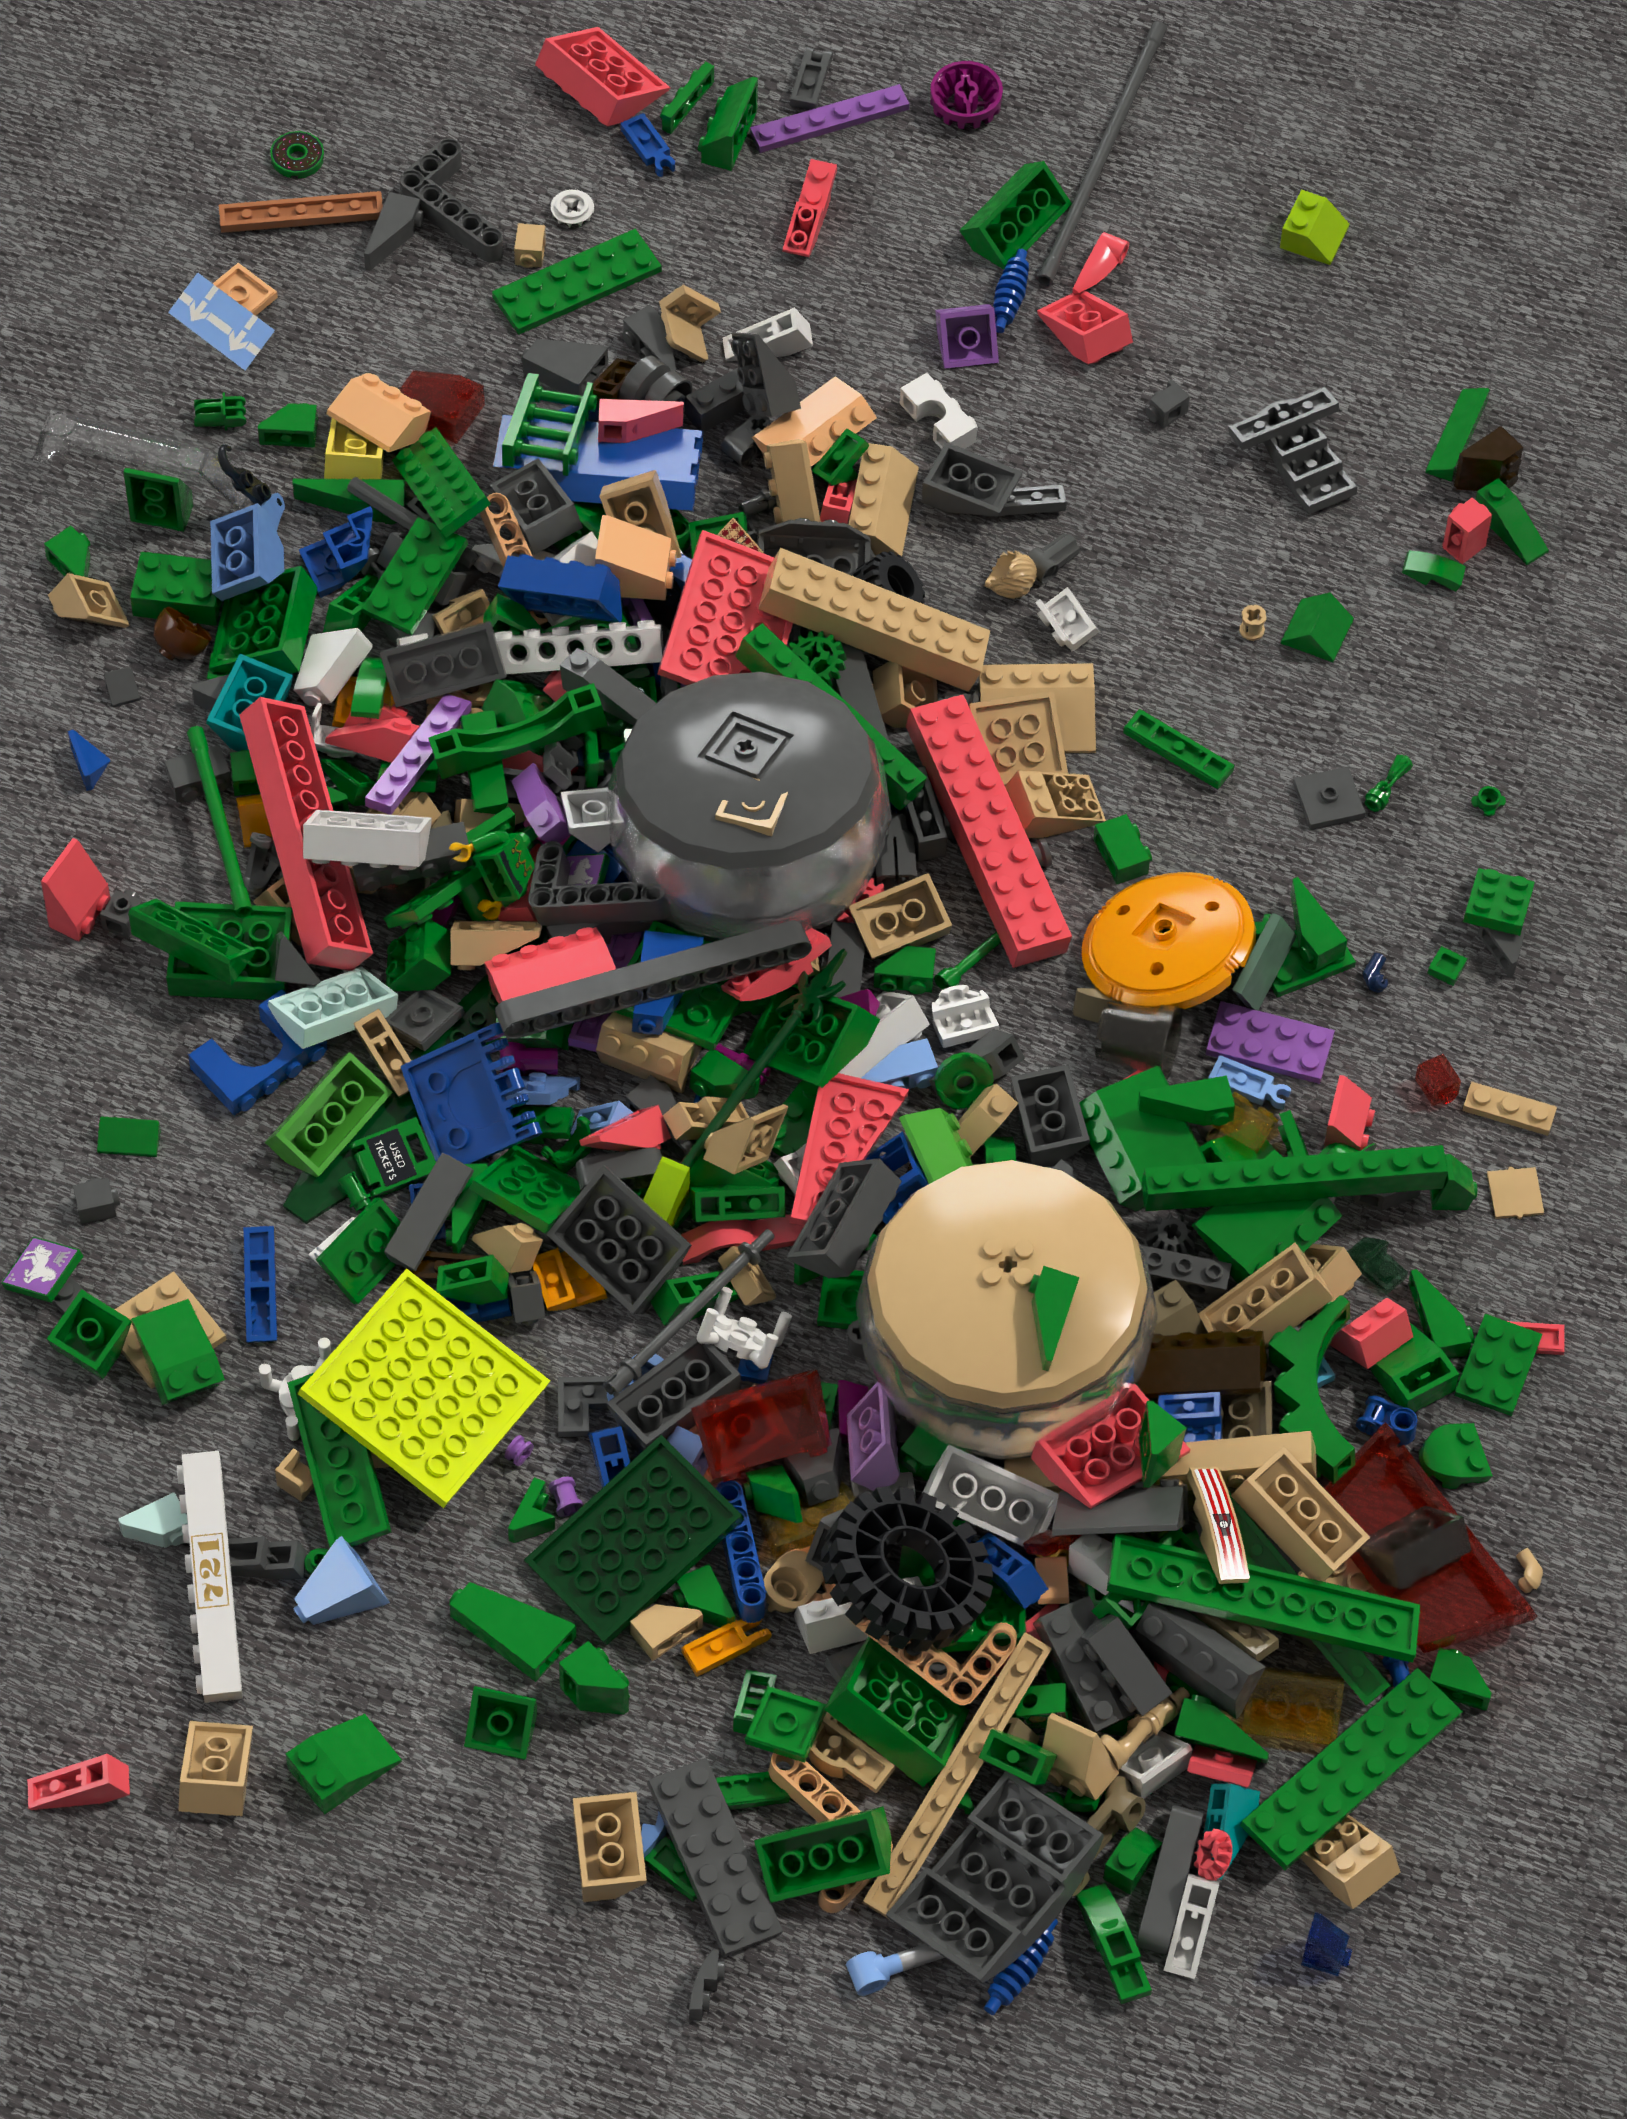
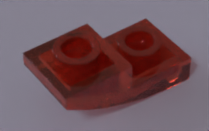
M1052 1529L1031 1537L1023 1545L1027 1554L1047 1557L1055 1554L1059 1549L1069 1551V1546L1082 1535L1052 1536Z

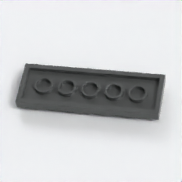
M707 1758L649 1779L647 1782L649 1790L722 1956L726 1957L781 1935L783 1929Z

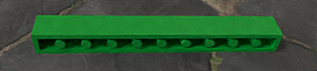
M1443 1145L1149 1167L1144 1168L1141 1187L1145 1212L1443 1189L1448 1170Z

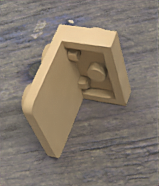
M682 285L659 301L662 312L661 318L667 333L666 340L673 349H677L687 354L690 358L703 363L708 360L701 326L721 313L720 307L717 302Z

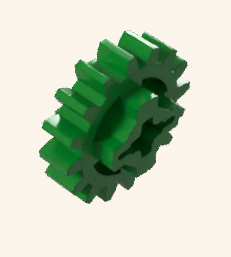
M810 631L806 639L801 635L797 636L799 643L790 642V649L831 687V679L839 680L841 678L839 671L846 669L844 661L847 659L841 642H836L832 634L825 638L823 631H820L816 637Z

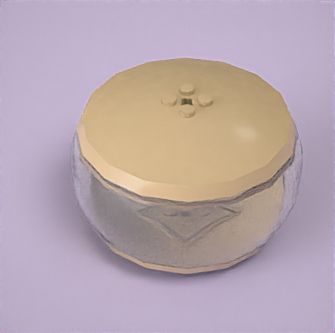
M1014 1160L960 1167L914 1192L872 1243L855 1304L867 1367L900 1415L915 1427L918 1426L946 1446L951 1445L970 1454L998 1460L1032 1456L1033 1449L1038 1442L1046 1441L1051 1449H1058L1067 1444L1070 1438L1082 1436L1090 1432L1095 1424L1106 1422L1142 1377L1158 1318L1146 1253L1109 1200L1061 1170ZM1043 1266L1079 1277L1049 1371L1042 1370L1031 1303L1034 1294L1028 1292L1034 1274L1040 1276Z

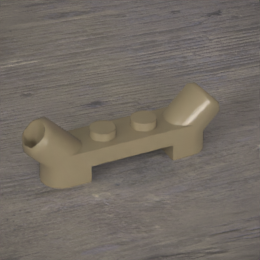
M1116 1776L1104 1791L1105 1802L1086 1822L1104 1835L1095 1858L1119 1829L1130 1833L1144 1815L1145 1800L1133 1794L1131 1782L1125 1777ZM1088 1871L1072 1896L1080 1893L1091 1880Z

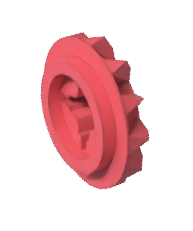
M1213 1829L1211 1832L1204 1833L1203 1840H1198L1199 1848L1198 1851L1194 1852L1197 1856L1194 1866L1198 1868V1876L1210 1881L1217 1880L1225 1874L1230 1865L1233 1850L1229 1835L1223 1830Z

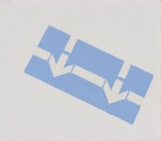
M199 273L195 275L168 312L244 370L248 368L275 331Z

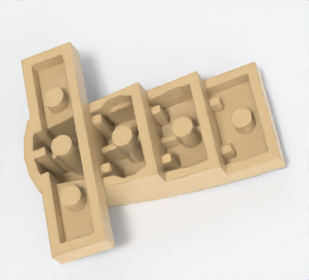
M828 1712L826 1713L808 1754L811 1763L821 1772L831 1777L843 1779L849 1774L877 1793L894 1772L895 1765L878 1754L865 1741L859 1739L855 1733L841 1722L835 1720Z

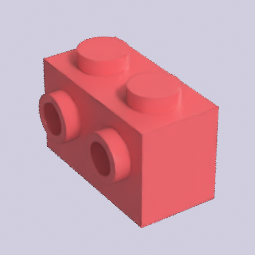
M1470 498L1464 504L1459 503L1452 510L1451 514L1448 515L1442 548L1461 564H1464L1486 547L1492 518L1488 508L1483 504H1479L1475 499Z

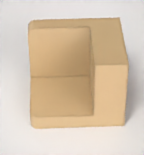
M293 1448L275 1469L278 1487L302 1502L314 1488L309 1467L300 1462L299 1451Z

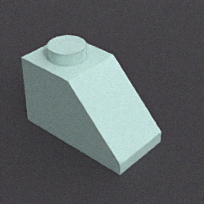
M175 1492L118 1519L123 1537L164 1548L184 1543L182 1525L188 1524L187 1514H181L180 1501Z

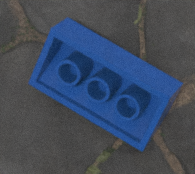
M520 554L519 557L507 556L498 587L511 600L522 604L527 611L608 622L622 621L620 582L609 567L602 564H595L594 567L585 566L578 561L562 563L549 557L539 560L526 554Z

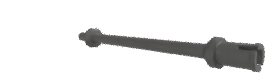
M766 1229L751 1244L746 1242L738 1246L740 1255L633 1359L624 1358L620 1362V1367L603 1382L605 1390L609 1394H613L614 1397H617L632 1380H638L642 1375L641 1367L748 1263L757 1265L761 1261L759 1252L775 1238L772 1231Z

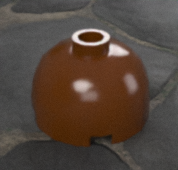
M166 607L159 614L154 625V638L161 647L159 652L169 660H174L175 657L181 660H188L199 656L212 639L211 635L200 624L197 623L195 626L188 621L190 617L174 608Z

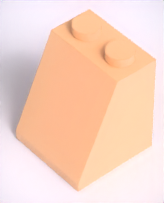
M602 515L595 564L609 567L611 572L619 579L621 597L666 600L667 589L673 588L674 574L670 572L671 567H676L677 550H672L671 538L611 516Z

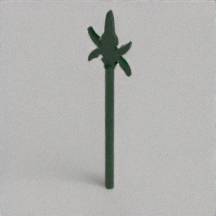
M844 948L833 957L822 972L810 981V986L808 974L805 971L802 972L798 982L800 993L787 998L775 1008L778 1013H781L793 1007L794 1009L791 1010L790 1016L680 1164L688 1166L690 1169L693 1167L705 1150L704 1144L708 1136L712 1132L721 1129L798 1023L804 1019V1015L811 1013V1008L814 1013L815 1022L819 1023L823 1014V1004L821 1001L836 995L846 986L844 981L830 986L833 976L847 955Z

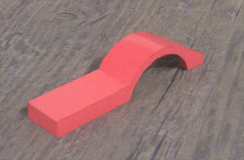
M791 1214L785 1215V1217L766 1218L755 1221L747 1219L710 1221L681 1234L692 1245L682 1262L683 1265L697 1263L716 1250L739 1246L743 1242L751 1244L766 1229L772 1231L775 1238L762 1251L793 1246L804 1226L789 1223Z

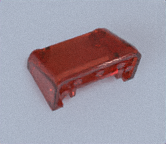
M817 1369L717 1396L691 1408L712 1479L722 1477L723 1482L741 1477L740 1471L748 1467L801 1452H809L810 1457L825 1454L828 1452L827 1447L832 1445L822 1385Z

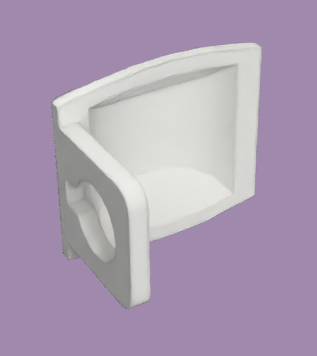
M317 703L311 721V732L316 750L335 758L354 757L357 752L325 743V738L339 727L320 725L322 704Z

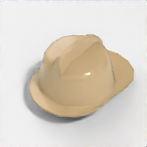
M797 1550L786 1552L779 1557L766 1573L763 1581L766 1590V1602L769 1604V1612L774 1610L783 1613L793 1612L798 1606L805 1605L819 1589L823 1581V1573L805 1561L808 1553Z

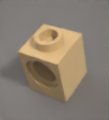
M518 223L514 248L515 265L525 268L542 267L546 244L545 225Z

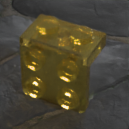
M1234 1091L1232 1093L1235 1103L1234 1120L1225 1125L1210 1126L1258 1153L1270 1131L1278 1135L1280 1134L1279 1125L1277 1124L1279 1120L1274 1117L1273 1113L1261 1106L1257 1110L1254 1109V1105L1247 1098Z

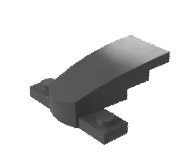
M1326 387L1296 399L1274 402L1261 410L1259 414L1228 426L1230 437L1242 451L1262 442L1264 443L1286 485L1308 514L1357 495V486L1343 471V462L1327 446V437L1312 423L1339 411V402Z

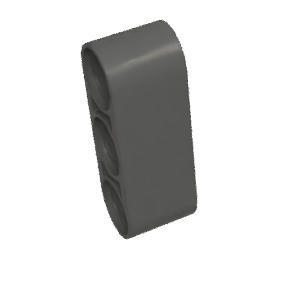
M643 1148L580 1159L575 1165L580 1192L603 1165L610 1169L631 1190L649 1188L662 1158L661 1151L657 1148Z

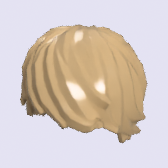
M1016 550L1014 553L1011 551H1007V554L1003 552L1000 558L997 559L996 566L992 568L993 571L988 576L984 586L1006 598L1015 599L1024 596L1030 591L1037 577L1036 565L1029 556Z

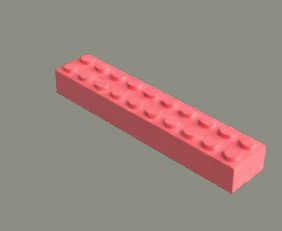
M964 695L911 708L906 729L923 767L925 766L930 783L946 815L950 828L1012 967L1015 968L1066 953L1072 938L1071 932Z
M259 697L239 716L306 962L308 964L347 971L354 970L369 958L373 951L349 866L342 865L341 861L316 864L312 862V859H303V824L316 810L333 811L305 706Z

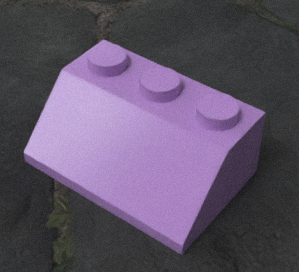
M880 1378L847 1414L851 1481L873 1491L877 1487L895 1484L900 1475L895 1411L890 1399L887 1381L883 1378Z

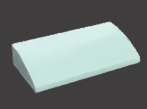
M359 967L323 980L317 985H310L269 1000L268 1007L283 1030L296 1044L304 1049L355 1030L353 1023L377 1009H380L383 1016L387 1018L397 1009L398 994L366 969Z

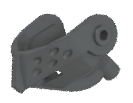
M252 832L250 837L252 842L243 881L248 894L257 896L261 895L263 889L268 886L280 863L272 838L266 834ZM268 857L270 858L267 870L264 871L263 867ZM282 870L280 872V879L283 877Z

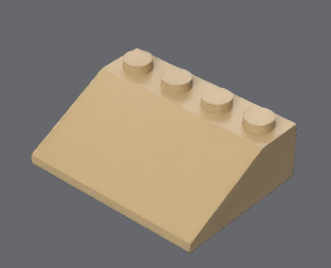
M1093 663L983 665L982 671L978 676L980 702L1054 691L1064 752L1096 753Z

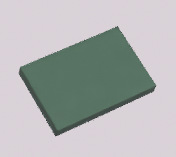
M1274 913L1270 915L1245 967L1232 988V991L1247 1008L1257 1011L1262 1005L1297 937L1286 921Z

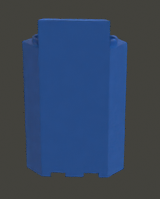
M502 415L493 467L519 469L539 458L571 501L602 504L600 493L603 486L656 470L669 509L694 512L699 463L702 458V430L675 428L628 443L598 442L599 422L587 421L578 446L576 466L572 465L569 475L565 476L563 475L562 460L522 454L521 457L517 456L514 467L502 466V443L513 416ZM536 418L534 421L530 420V425L564 431H571L573 424ZM528 436V439H523L526 444L565 449L567 443Z

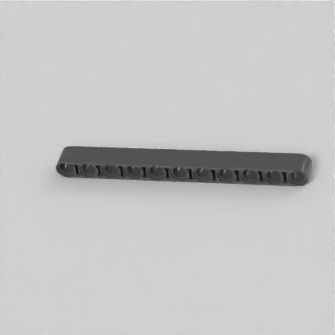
M796 920L787 921L507 999L497 1005L495 1014L505 1037L508 1039H518L796 961L806 957L811 952L812 946L802 924Z

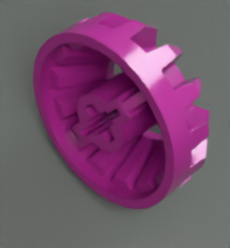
M974 61L953 62L941 68L934 75L930 89V105L933 106L934 114L937 117H943L945 124L951 125L953 121H956L958 128L964 129L965 123H972L975 129L980 127L981 121L988 124L993 120L994 115L999 114L1003 95L1002 82L996 72L984 64ZM954 94V103H947L948 99ZM978 95L983 99V101H978ZM977 106H984L982 111L973 113L976 111ZM954 107L957 112H954L948 108Z

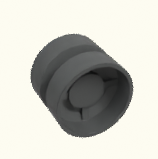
M650 355L641 359L630 370L621 386L619 400L684 402V411L686 408V396L692 393V383L678 372L670 371L669 366Z

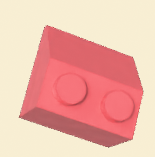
M1339 1075L1328 1121L1324 1148L1330 1144L1342 1143L1361 1151L1367 1147L1369 1135L1364 1134L1365 1127H1372L1375 1110L1370 1109L1372 1097L1343 1075Z
M1385 1298L1336 1333L1329 1345L1366 1369H1369L1413 1338L1407 1310L1389 1298Z

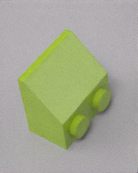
M1301 189L1282 228L1280 248L1331 265L1350 224L1327 198Z

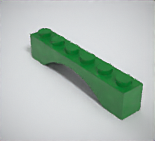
M592 683L566 692L545 710L515 724L486 730L455 728L428 737L441 778L445 779L606 726L607 722L595 684Z

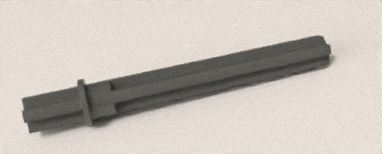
M354 477L348 483V492L409 531L419 517L358 477ZM466 547L458 562L470 569L475 564L478 554Z

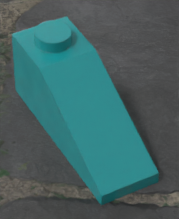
M1211 1784L1204 1833L1211 1832L1213 1829H1219L1229 1835L1233 1849L1231 1865L1249 1835L1240 1826L1241 1822L1259 1806L1260 1791L1234 1784Z

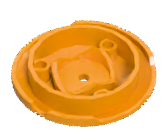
M1192 872L1157 875L1128 886L1105 903L1106 905L1102 906L1101 910H1098V914L1094 915L1084 934L1082 961L1092 984L1108 998L1112 997V1000L1121 1001L1123 1005L1144 1009H1160L1175 1006L1187 1009L1213 998L1231 985V973H1234V969H1238V966L1245 967L1255 946L1256 926L1248 902L1237 889L1227 882L1223 883V880L1214 879L1213 876ZM1163 929H1170L1167 932L1160 933Z

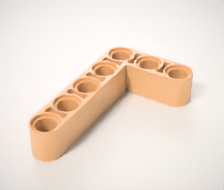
M501 493L490 494L487 498L490 502L498 503L501 509L500 514H493L487 507L480 512V515L504 568L507 556H511L513 553L532 556L506 496ZM505 527L510 530L512 534L511 540H505L500 536V528ZM528 611L540 626L548 622L546 617L538 618L534 611Z
M864 1618L855 1626L865 1633L870 1620ZM1003 1622L997 1623L988 1631L961 1665L942 1649L936 1650L933 1644L928 1651H922L919 1655L912 1656L906 1652L905 1647L900 1649L888 1645L889 1636L882 1635L877 1640L868 1635L958 1705L970 1704L978 1696L1013 1652L1017 1640V1633L1012 1625ZM998 1633H1005L1010 1637L1011 1642L1006 1646H1000L995 1643L993 1638ZM985 1657L991 1662V1667L987 1670H980L975 1666L974 1661L977 1658ZM940 1662L946 1666L947 1672L942 1675H936L930 1670V1665ZM958 1682H967L971 1686L972 1691L965 1695L960 1694L956 1691L955 1685Z
M775 1753L772 1754L768 1770L770 1778L817 1822L861 1812L807 1761L803 1763ZM784 1761L789 1763L792 1768L786 1771L781 1770L777 1767L776 1763ZM805 1782L810 1783L815 1790L806 1792L799 1785ZM833 1804L838 1811L836 1813H828L823 1809V1805ZM873 1878L821 1890L818 1896L819 1906L828 1913L841 1911ZM828 1890H836L841 1894V1898L837 1900L830 1899L826 1892Z

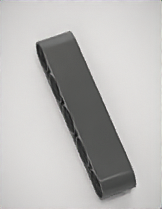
M1177 1805L1172 1806L1136 1942L1137 1947L1163 1955L1168 1954L1204 1812Z

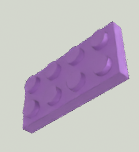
M1221 1001L1205 1055L1217 1058L1221 1055L1244 1065L1320 1084L1335 1030Z

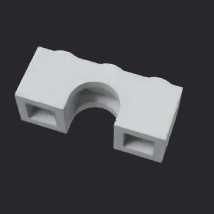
M925 373L900 388V405L916 422L926 416H936L941 419L934 424L933 441L941 449L946 442L963 449L976 443L978 427L975 420L971 416H967L961 410L959 403L946 394L938 380H933L928 373Z

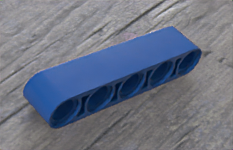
M725 1480L717 1485L716 1490L726 1499H731L729 1502L742 1514L744 1520L722 1540L738 1615L745 1622L756 1623L765 1616L766 1590L743 1489L738 1482Z

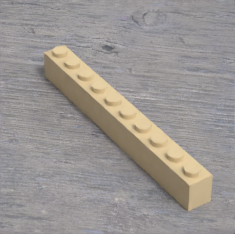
M1311 1431L1186 1442V1445L1190 1448V1453L1178 1459V1462L1153 1485H1160V1480L1179 1479V1484H1187V1491H1191L1192 1488L1186 1477L1189 1468L1219 1467L1226 1487L1239 1488L1248 1477L1283 1446L1316 1479V1446ZM1031 1457L1005 1460V1470L1058 1494L1062 1491L1061 1488L1049 1481Z

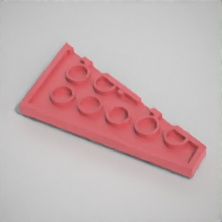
M840 1073L836 1074L824 1087L818 1086L789 1223L799 1226L806 1224L839 1163L860 1161L867 1158L908 1096L909 1089Z

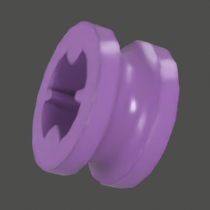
M521 1435L512 1440L504 1455L508 1460L513 1459V1463L516 1466L523 1464L530 1456L534 1447L530 1441L525 1443V1439Z

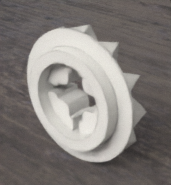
M579 190L562 191L551 202L552 217L556 218L559 224L567 223L569 228L572 224L581 226L584 221H590L591 215L594 213L593 200L588 194ZM575 206H577V212L574 210L568 212V207L574 208Z

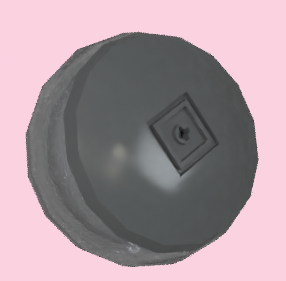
M765 672L713 675L668 693L642 715L633 726L615 764L607 793L610 841L614 856L628 880L639 883L642 888L644 886L648 890L651 900H656L663 896L671 915L662 920L688 935L704 937V940L711 942L792 920L799 921L804 931L810 928L819 930L829 926L848 909L849 905L856 902L866 890L889 836L892 820L884 762L874 742L846 704L808 681ZM788 792L772 836L732 823L715 820V814L722 800L728 801L724 813L754 820L770 819L781 794ZM762 801H765L762 809L756 812L746 810L741 803L744 802L748 807H757Z

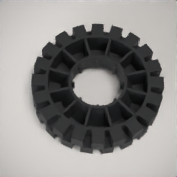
M890 1486L877 1487L872 1494L868 1490L859 1494L853 1502L850 1501L829 1529L824 1539L826 1543L821 1549V1562L827 1563L822 1570L825 1584H836L830 1594L837 1606L852 1602L845 1615L855 1625L864 1618L870 1620L865 1633L879 1640L884 1632L888 1630V1645L904 1649L909 1641L913 1651H928L932 1644L936 1650L947 1647L953 1640L956 1642L965 1635L986 1607V1602L991 1596L993 1586L988 1583L993 1578L992 1564L983 1563L989 1554L983 1542L970 1543L977 1532L968 1521L957 1527L952 1524L959 1513L948 1504L940 1513L934 1511L937 1502L936 1497L923 1492L915 1503L913 1489L899 1486L893 1494ZM889 1544H900L920 1553L928 1561L934 1572L935 1582L933 1585L928 1587L916 1586L898 1577L886 1562L884 1548Z

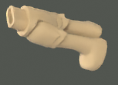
M1184 1687L1178 1688L1145 1715L1136 1714L1134 1718L1127 1721V1732L1119 1740H1115L1109 1735H1102L1100 1737L1117 1770L1123 1767L1142 1742L1145 1744L1153 1734L1157 1736L1159 1731L1178 1715L1184 1698L1188 1699L1190 1697V1694Z

